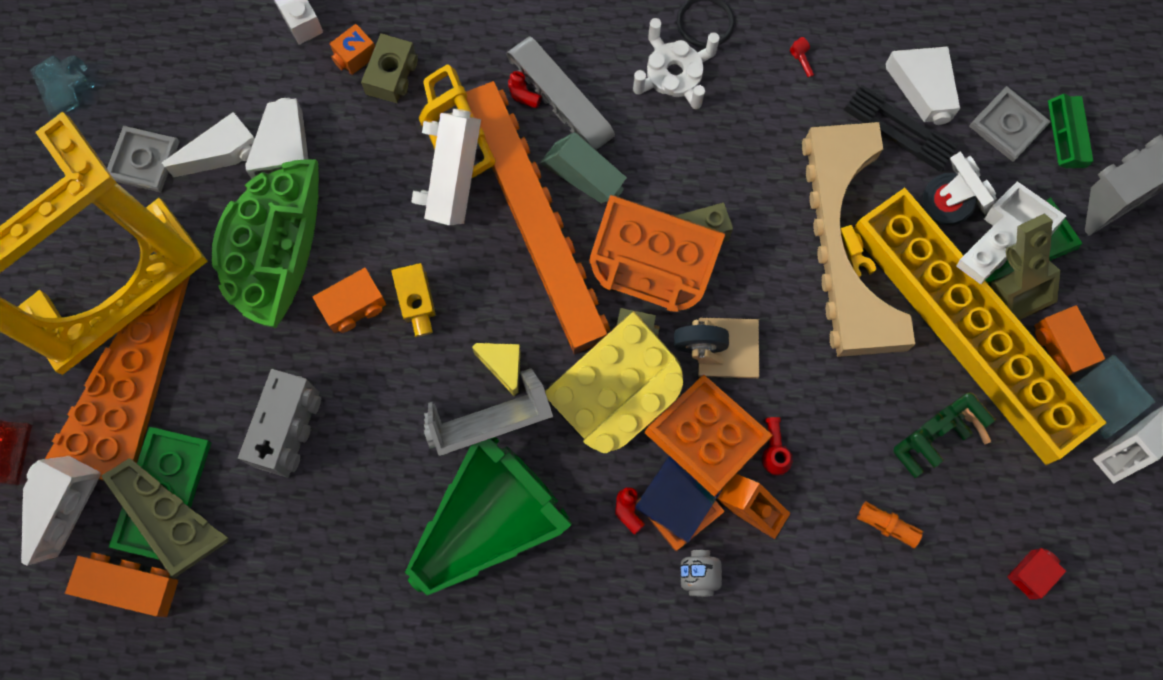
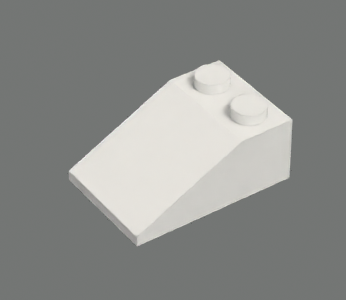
M71 456L40 459L30 467L27 473L28 480L23 488L21 563L28 566L58 557L86 505L101 472Z

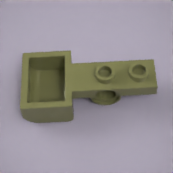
M1045 213L1017 226V241L1006 248V258L1014 272L991 283L993 291L1018 320L1042 310L1058 300L1061 270L1049 261L1053 220Z

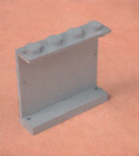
M532 368L520 372L528 395L442 424L435 403H428V412L424 413V434L429 448L436 447L438 455L441 456L553 417L544 387Z

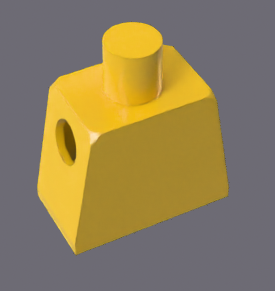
M419 263L391 270L403 319L407 323L412 322L415 337L433 333L429 317L436 316L424 267ZM415 300H421L422 305L417 309H413L412 303Z

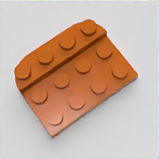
M610 195L590 255V264L595 277L604 288L608 290L614 289L665 307L668 311L678 312L679 310H685L694 306L703 297L725 233Z

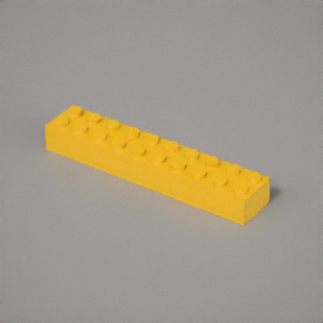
M905 187L857 222L854 231L860 234L865 250L1045 465L1064 457L1107 423L987 282L984 281L982 284H979L956 267L963 254Z

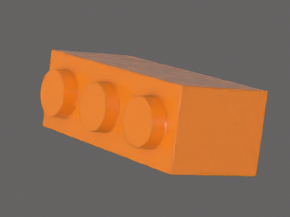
M91 552L90 558L77 556L65 594L157 617H167L179 581L169 578L170 574L167 570L152 567L149 573L139 570L141 564L127 560H121L120 565L109 563L110 556Z

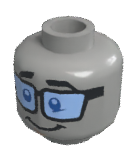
M692 550L691 557H685L681 560V587L689 591V596H714V591L719 590L722 586L721 561L716 557H710V550Z

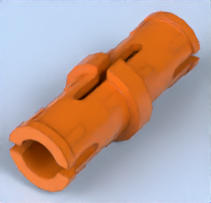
M867 501L864 502L859 512L860 515L857 516L858 520L882 531V535L886 537L890 535L912 548H915L922 538L923 530L899 519L897 514L893 512L889 514Z

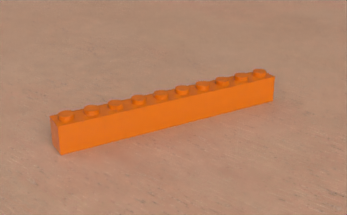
M494 81L466 91V100L474 118L481 119L480 128L483 129L486 142L495 158L496 163L492 166V169L572 351L575 355L590 349L607 335V332L610 331V326L605 315L599 316L595 307L599 304L596 294L592 288L587 289L584 279H587L585 270L581 262L576 264L572 256L575 253V249L570 237L564 238L561 229L564 228L558 211L553 213L550 207V203H553L547 187H541L538 180L541 178L540 170L536 162L531 163L527 156L530 154L528 143L524 137L519 138L516 131L520 129L514 113L509 115L506 109L509 103L503 89L498 91Z

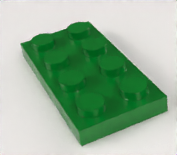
M149 427L137 464L191 509L212 442ZM122 507L109 548L159 560Z

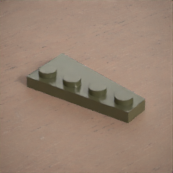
M127 459L101 476L173 579L229 542L228 537L211 526L201 515L190 509L180 498L163 487L159 481L132 459Z

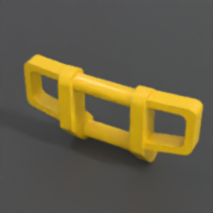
M445 65L424 79L428 104L425 105L419 116L422 127L424 121L437 122L441 113L455 105L458 109L471 112L466 100L467 93L453 67ZM449 75L454 88L436 98L434 85ZM482 128L479 130L477 144H479L484 154V160L473 166L472 178L496 163ZM429 135L435 149L437 136Z

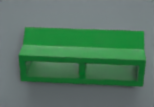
M1062 94L1048 100L1058 165L1066 169L1087 168L1093 162V155L1082 96Z

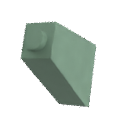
M575 132L555 142L539 163L600 203L607 202L610 195L619 197L624 189L621 185L627 179L626 176Z

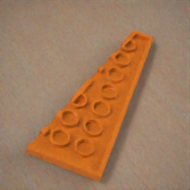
M190 276L118 331L109 348H105L84 386L86 388L76 406H72L67 414L69 418L59 434L56 433L51 441L54 444L45 459L71 456L101 472L98 480H103L101 477L103 474L129 458L137 464Z

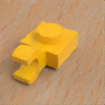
M852 225L841 228V237L846 255L858 277H861L859 266H864L868 270L869 275L873 274L876 266L870 258L862 255L864 245L860 234L855 233Z

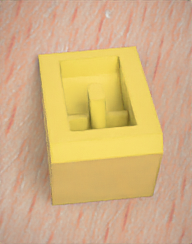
M476 343L472 346L474 354L513 396L519 393L520 345Z

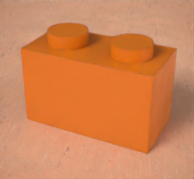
M366 268L312 296L334 334L339 331L340 333L350 331L356 326L358 320L364 317H375L381 313L382 307L387 305Z
M1077 305L1048 316L1034 325L1038 342L1046 347L1050 357L1067 377L1105 360Z

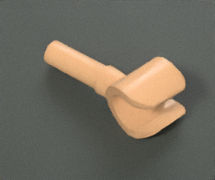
M969 408L964 410L965 419L973 422L984 445L990 443L991 440L985 427L969 411Z

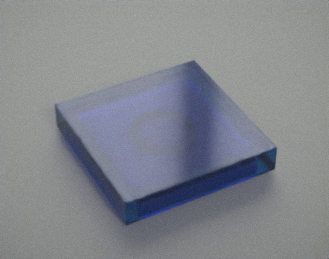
M669 456L635 506V509L685 543H688L721 491L714 497Z

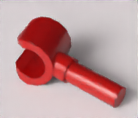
M800 37L790 47V53L801 62L809 78L814 76L805 55L810 50V45L804 37Z

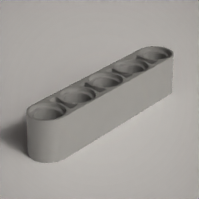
M528 36L506 53L509 62L519 68L518 71L525 75V80L528 84L532 83L535 86V92L542 95V100L546 104L550 103L554 108L552 111L564 124L567 123L572 128L570 130L572 133L578 134L595 150H598L614 138L615 133L608 121L531 36Z

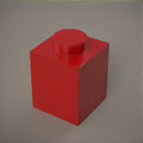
M1040 548L1031 550L1007 578L1030 600L1042 599L1063 576L1066 570L1059 565L1060 560L1055 554Z

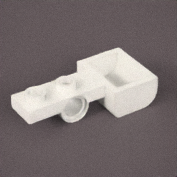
M1017 181L990 208L984 220L993 227L959 260L956 267L979 284H982L996 269H999L1007 261L1006 248L1016 243L1017 226L1045 213L1053 220V235L1066 215Z

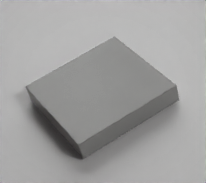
M1006 86L973 120L969 127L1014 162L1051 121Z
M123 126L107 169L118 183L161 193L169 172L162 162L176 153L180 141L178 138Z

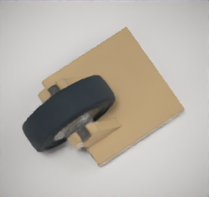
M699 318V320H694L691 326L675 330L674 346L679 351L692 353V358L698 360V377L705 375L706 377L759 378V319Z

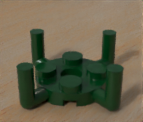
M965 393L894 447V454L914 478L921 475L924 470L909 453L910 450L914 449L917 454L921 452L932 467L935 468L944 461L931 445L935 439L943 436L952 428L963 440L973 434L962 420L966 417L963 414L964 410L969 408L985 428L995 421L993 416L973 393Z

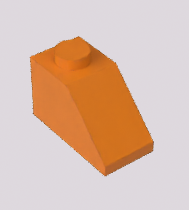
M738 474L724 486L717 498L732 513L773 539L777 537L790 515V512L760 483Z

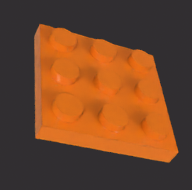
M705 375L700 377L645 431L649 438L714 497L772 437L769 431Z

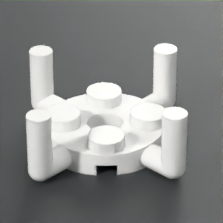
M653 18L650 21L648 39L655 51L648 59V78H646V73L642 70L635 72L634 93L639 95L654 88L662 94L673 95L672 97L685 96L693 109H699L702 106L705 93L704 87L698 85L703 74V62L716 55L719 35L717 33L709 34L706 48L699 52H696L687 42L682 40L664 44L660 38L661 21L658 18ZM676 64L682 68L683 72L679 75H672L668 72L667 68L670 65Z

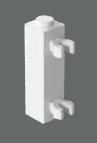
M453 109V113H441L439 122L424 121L422 133L437 136L429 191H413L412 203L426 205L424 219L449 226L464 224L481 119L470 117V111Z

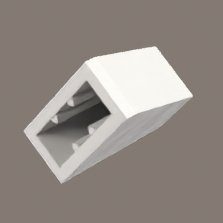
M948 47L891 52L886 62V69L924 122L934 121L936 125L950 122L959 111L960 105Z
M281 98L276 102L267 103L245 165L246 171L252 179L262 172L270 174L281 169L282 163L308 159L303 112L296 98Z
M1163 406L1150 413L1093 458L1113 484L1154 463L1163 456Z

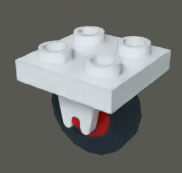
M960 151L950 158L956 173H944L935 177L927 184L923 193V206L926 213L933 221L942 225H956L965 221L972 215L977 204L984 215H987L997 199L995 196L996 192L986 179L981 182L979 176H981L979 173L980 169L971 156L965 158Z

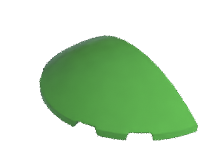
M316 159L282 163V168L270 174L262 172L245 184L247 190L239 199L229 202L214 234L212 267L218 273L221 284L218 287L229 304L234 305L243 313L244 317L267 327L276 328L281 322L296 295L305 272L317 216L319 174L318 161Z

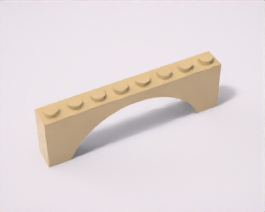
M879 122L810 127L806 138L802 140L803 155L808 156L809 165L806 166L807 182H812L813 192H810L811 209H816L817 219H814L815 236H820L821 246L818 247V261L820 264H824L825 274H822V289L824 292L828 291L829 302L826 303V317L828 320H832L833 331H830V345L832 349L836 348L837 357L902 352L910 350L915 345L911 315L888 305L866 287L854 271L846 255L841 237L840 212L845 191L851 180L863 168L877 160L883 150Z

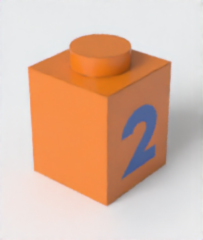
M357 24L329 43L334 54L331 58L340 70L346 68L351 75L369 63L375 48L374 42Z

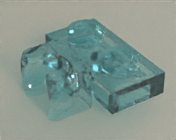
M53 55L30 68L49 115L54 118L61 112L66 113L79 106L80 104L75 93L79 94L95 85L94 81L89 80L82 74L87 69V65L77 56L71 55L61 61Z

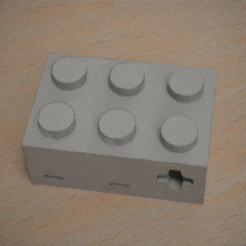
M271 369L238 459L253 468L289 478L290 473L295 472L298 468L300 454L297 453L301 442L305 443L309 438L311 426L308 423L312 413L316 414L321 404L320 392L305 378Z

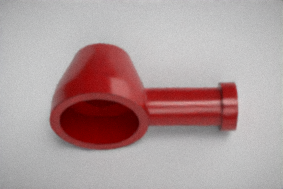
M766 418L768 431L772 434V437L769 439L770 447L763 452L762 465L772 475H783L790 470L793 457L790 450L782 445L781 418ZM776 453L784 456V463L776 462Z

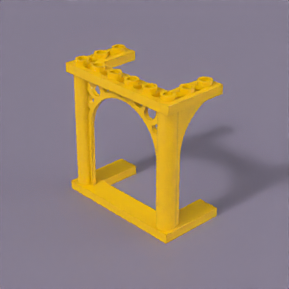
M61 112L36 131V134L66 176L0 226V273L91 203L137 239L140 247L139 263L126 285L99 306L86 312L69 317H61L48 295L41 290H38L18 307L0 297V332L47 357L55 372L63 375L208 261L165 202L158 198L147 207H144L115 181L72 119L64 112Z

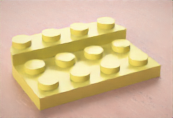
M633 311L546 389L545 393L551 404L584 438L583 442L601 453H608L626 445L678 398L683 386V373L680 362L675 355Z

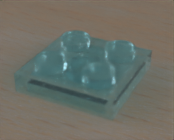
M1115 354L1108 357L1074 383L1077 389L1107 422L1098 429L1105 439L1113 436L1155 403L1154 399Z

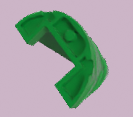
M493 437L470 446L453 482L449 484L434 519L428 522L405 571L409 576L408 581L416 591H423L426 595H430L477 576L480 570L516 557L522 551L555 538L572 525L567 512L563 508L559 511L554 506L558 500L549 488L508 446L501 449L497 445L499 442L498 438Z

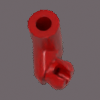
M512 72L508 80V87L512 98L516 102L537 109L542 95L528 91L524 81L525 75L522 72Z
M626 487L619 491L616 497L615 514L635 535L645 524L635 514V504L638 498L637 491L632 487Z

